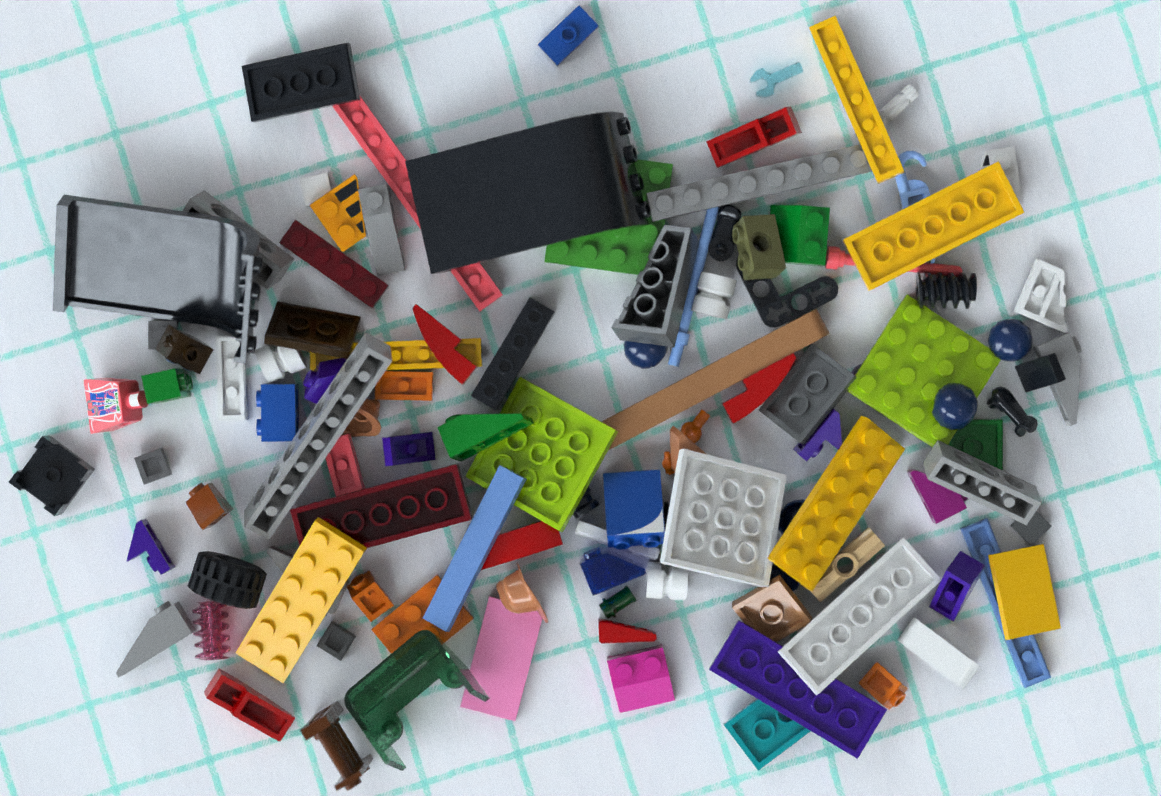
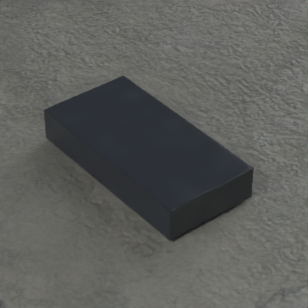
M1055 353L1015 366L1025 393L1059 383L1066 379Z

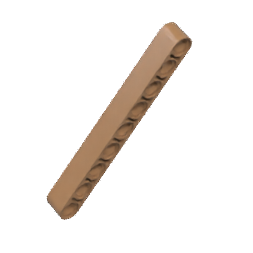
M817 308L603 420L604 424L619 431L609 450L829 335L830 333Z

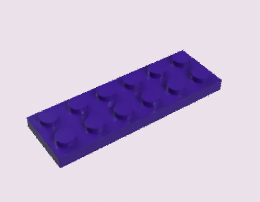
M738 620L709 667V670L858 759L887 709L838 679H834L823 691L816 695L778 653L783 647L782 645Z

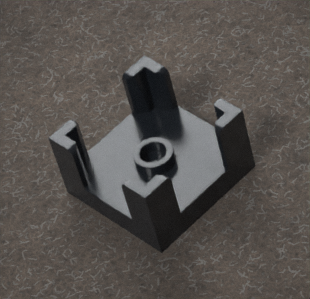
M50 435L42 436L34 447L37 449L22 470L15 472L9 483L20 491L26 490L46 505L44 506L45 510L53 516L63 514L95 468Z

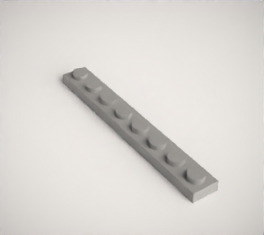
M859 144L646 193V199L650 208L651 220L655 222L872 172Z

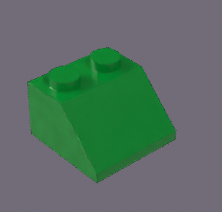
M770 205V214H775L785 264L825 266L830 208L805 205Z

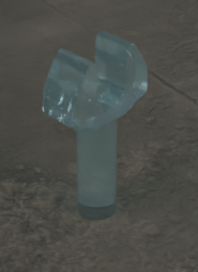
M800 62L774 73L766 72L764 68H761L753 74L749 82L753 83L760 79L765 80L767 87L756 92L755 96L767 98L774 94V87L777 83L802 73L803 69Z

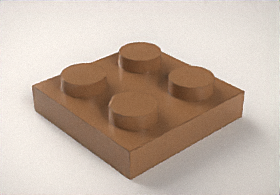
M780 575L769 581V587H757L732 601V609L745 624L775 642L796 632L812 621L811 614Z

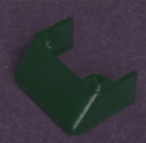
M422 630L413 635L346 692L344 698L346 708L384 763L401 771L407 767L391 746L402 736L404 729L397 713L436 680L440 679L445 686L451 689L465 686L471 695L484 702L490 699L468 667L431 631Z

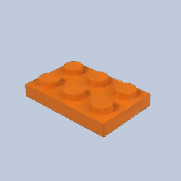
M438 574L371 629L407 673L474 619L464 605L450 632H445L423 619L442 580Z

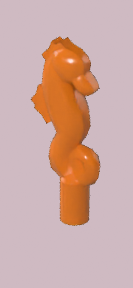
M701 409L692 422L683 424L681 432L693 443H697L702 436L701 428L710 418V415ZM665 451L662 467L665 469L666 474L671 475L675 472L671 469L670 452Z

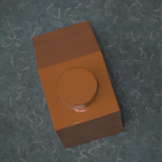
M200 483L188 493L191 498L186 501V504L202 530L214 526L233 510L232 506L213 483L206 484L205 486L203 483Z

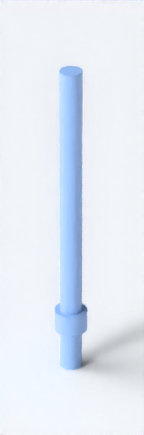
M719 207L707 209L678 335L675 347L671 349L668 365L679 367L684 345L687 346L690 334L687 333L693 313L691 309L694 297L698 293L697 285L700 273L704 270Z

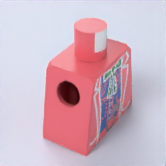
M119 378L84 380L91 434L115 431L142 420V408L147 407L149 404H147L145 391H139V384L136 380Z

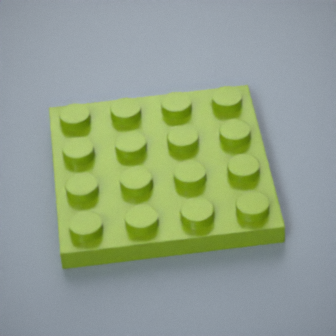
M906 295L855 374L857 378L847 388V392L931 447L935 445L937 440L948 445L957 430H950L941 426L933 416L935 395L938 390L948 383H961L971 388L976 398H978L1001 360L992 353L990 348L926 306L920 308L917 300Z
M519 377L500 414L522 413L532 418L534 424L479 452L465 477L488 489L499 465L526 478V481L514 505L556 530L563 532L619 431L526 379Z

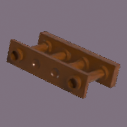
M339 701L315 714L300 731L305 740L314 737L316 741L319 739L341 775L334 785L335 789L338 791L345 787L346 791L362 782L360 777L370 769L369 765L373 757L369 754L361 759L338 722L340 721L339 715L344 711Z

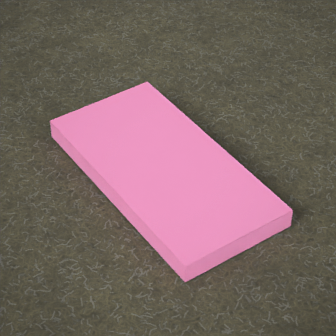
M489 596L460 707L516 721L542 622V617L537 611L520 614L513 613L504 607L500 598Z

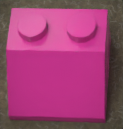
M663 645L607 657V664L620 713L675 701Z

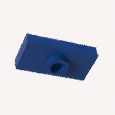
M579 5L538 46L558 66L599 26Z

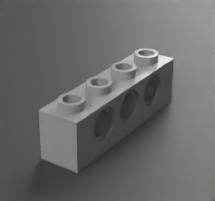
M205 190L190 198L183 209L185 212L228 218L253 229L260 238L259 256H263L261 273L257 274V282L261 283V286L267 290L283 278L294 261L292 256Z
M937 440L923 462L928 480L1022 524H1028L1042 503L1036 486Z

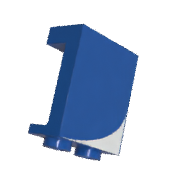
M660 469L603 473L608 547L624 550L631 546L643 545L647 548H653L663 544L665 525Z

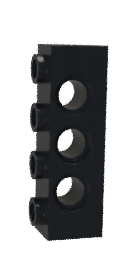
M529 297L473 391L472 397L494 410L499 408L554 316L555 312Z

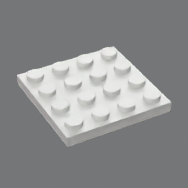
M680 449L660 563L754 586L769 587L773 562L767 558L776 545L787 475L688 449Z

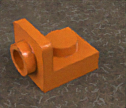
M370 571L357 575L347 586L352 600L370 622L394 606L392 600L376 582Z
M878 662L872 666L858 683L889 710L902 703L906 697L905 692L908 690L904 684Z

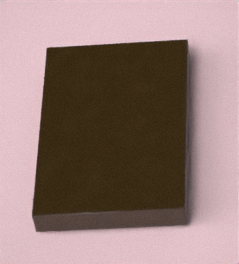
M277 301L265 333L264 344L348 359L360 327L361 317Z

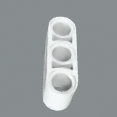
M913 617L897 639L901 644L962 689L966 687L981 667L915 617Z

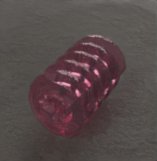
M215 601L197 602L200 606L193 609L192 613L200 615L201 618L194 620L193 624L201 626V629L194 632L193 636L202 638V641L195 643L194 647L203 649V652L195 655V659L219 660L230 658L223 654L231 651V647L222 644L230 640L229 634L222 633L230 625L221 621L227 618L229 613L220 610L227 605Z

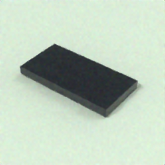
M350 43L241 66L251 122L265 121L360 100Z

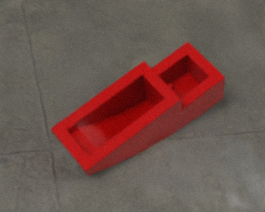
M785 107L706 142L715 164L719 168L801 134L802 131L792 107Z
M415 304L412 309L425 342L443 367L458 382L464 385L478 367L456 350L463 340L419 305Z
M794 353L742 380L746 390L722 403L732 424L754 411L778 388L796 359Z
M543 521L500 533L481 570L563 545L560 533Z
M220 668L204 691L206 699L230 711L232 716L281 742L295 720V717L285 709Z

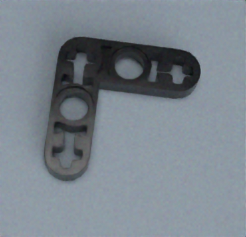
M738 257L736 259L735 266L762 322L768 327H779L832 301L838 294L836 281L831 277L824 276L780 297L771 278L755 279L750 283L744 280L743 273L738 267ZM758 281H764L769 286V293L763 298L757 297L753 292V286ZM820 282H824L826 285L831 284L833 289L829 291L830 296L826 297L824 294L815 297L818 303L813 305L812 296L806 289L811 287L812 292L821 288ZM802 294L807 298L808 303L805 309L796 310L793 308L791 300L794 295ZM786 300L787 308L793 315L788 318L787 312L778 316L779 322L775 323L773 319L768 321L766 315L769 314L768 308L773 307L774 310H778L784 307L780 302Z

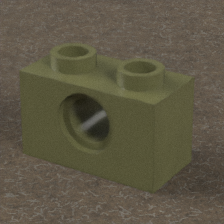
M775 214L743 216L733 226L732 238L734 243L737 244L739 254L738 267L743 273L744 280L776 278L786 269ZM753 244L757 245L760 251L757 250Z

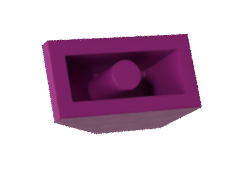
M913 469L907 471L933 523L937 524L967 509L964 501L968 500L967 497L928 480L925 473Z

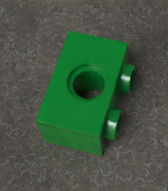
M174 368L141 376L147 404H159L191 397L190 390H193V382L190 373L186 374L185 369Z

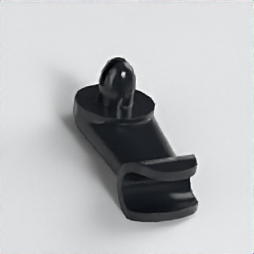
M732 205L720 206L717 216L719 219L709 244L710 256L717 261L728 260L734 252L735 243L732 238L733 226L741 218V210Z
M997 387L992 390V397L987 401V405L992 404L989 406L990 409L997 408L1016 425L1015 433L1018 437L1024 436L1026 430L1028 433L1036 430L1037 420L1025 413L1008 389Z

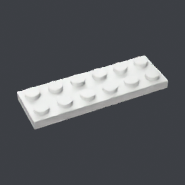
M903 537L787 642L778 653L808 687L818 695L942 579Z

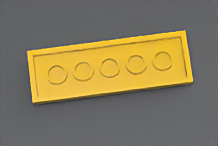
M998 161L843 239V242L868 291L1023 214L1024 211Z
M860 416L767 559L806 589L813 591L905 448L869 418Z
M318 517L237 649L236 654L281 683H284L367 548Z

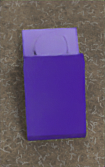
M834 408L804 446L798 442L793 448L804 460L808 461L810 457H816L823 448L822 443L824 440H827L838 450L841 447L840 414Z
M433 432L382 438L385 466L436 460Z
M147 519L137 522L127 562L147 551L149 556L146 559L154 572L159 571L160 575L175 568Z

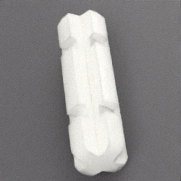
M908 84L901 90L900 95L897 94L881 109L879 115L885 127L888 125V121L891 122L908 106V102L912 103L918 97L919 93L912 85Z

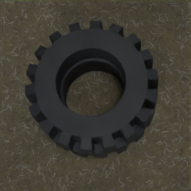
M211 551L198 552L188 587L194 593L209 600L236 608L251 609L257 607L267 573L252 563L229 555Z

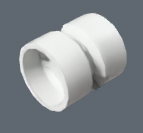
M701 272L697 285L700 294L695 295L691 311L727 320L731 306L727 300L734 295L737 280Z
M269 344L255 350L260 368L270 384L285 378L287 371L294 374L307 368L301 350Z
M648 561L646 598L662 599L664 595H668L671 600H686L688 570L671 565L669 567L658 561Z

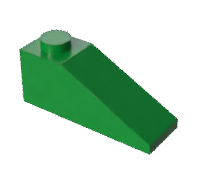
M522 413L456 414L447 418L445 424L437 428L449 457L462 462L534 424L532 418Z

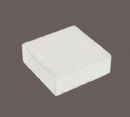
M327 172L300 178L306 207H310L311 203L332 190Z

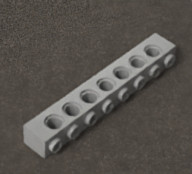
M365 332L244 510L245 528L267 539L271 538L392 362L391 347L388 344Z

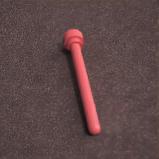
M827 246L825 269L837 270L838 267L843 268L844 265L855 266L850 254H846L845 250H840V247ZM926 262L908 272L923 274L930 272L933 275L942 272L943 276H947L948 273H954L955 277H958L963 271L960 266Z

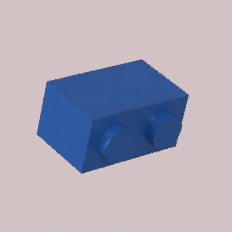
M261 384V390L256 391V405L261 407V419H257L256 423L257 436H261V442L292 441L299 431V384Z

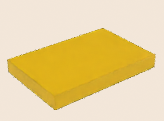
M1044 544L988 555L1005 640L1061 629Z

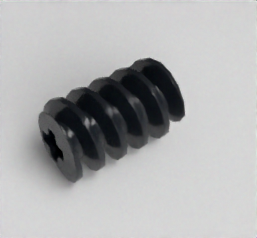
M917 272L916 300L920 308H923L926 300H929L931 308H934L937 300H940L942 308H946L948 301H952L954 309H957L960 301H963L965 309H969L971 301L976 300L977 278L975 273H971L968 280L965 273H960L956 281L954 273H948L944 280L942 272H938L933 280L930 272H925L923 279H921L919 272Z

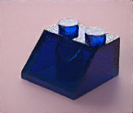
M599 547L584 552V558L580 560V566L593 596L647 574L644 564L608 549L601 551Z

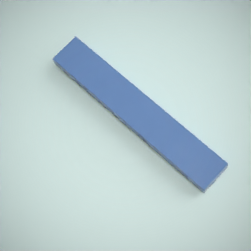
M499 465L423 619L445 632H450L526 478Z
M985 518L962 527L960 530L971 557L985 565L979 578L1005 640L988 555L1000 553L1001 550L989 520ZM1034 634L1005 640L1024 688L1051 678Z

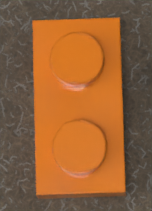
M385 371L375 385V400L433 401V372Z

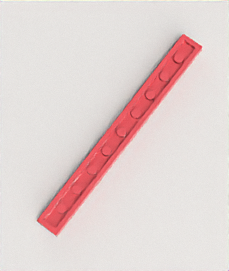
M360 96L358 101L332 106L420 228L405 163L407 160ZM480 263L451 270L454 277L480 312L503 296Z

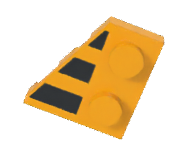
M353 174L310 204V207L342 252L366 237L356 174Z

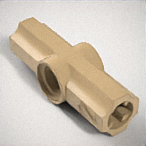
M869 527L836 554L814 590L811 591L820 603L848 578L854 576L860 567L885 546ZM842 557H848L852 562V566L847 572H839L837 569V562Z

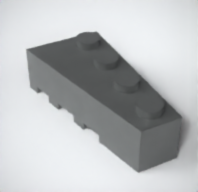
M663 226L648 255L649 260L643 272H639L635 280L637 283L630 297L627 296L623 304L624 309L618 319H615L611 327L620 340L675 347L699 246V240L692 228Z

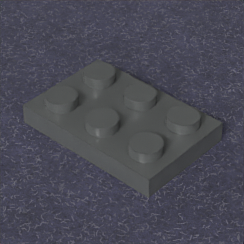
M812 343L788 372L778 388L759 408V411L804 446L846 394L847 388L857 377Z

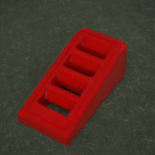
M603 618L598 619L599 642L601 644L654 642L657 640L656 632L653 630Z

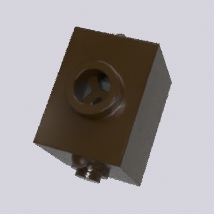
M171 325L167 326L155 350L165 356L167 361L174 364L177 363L183 369L194 371L198 374H201L214 350L203 341Z

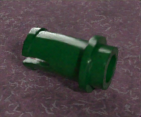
M626 585L608 599L603 598V602L599 604V607L607 619L612 616L615 618L617 617L616 613L637 600Z

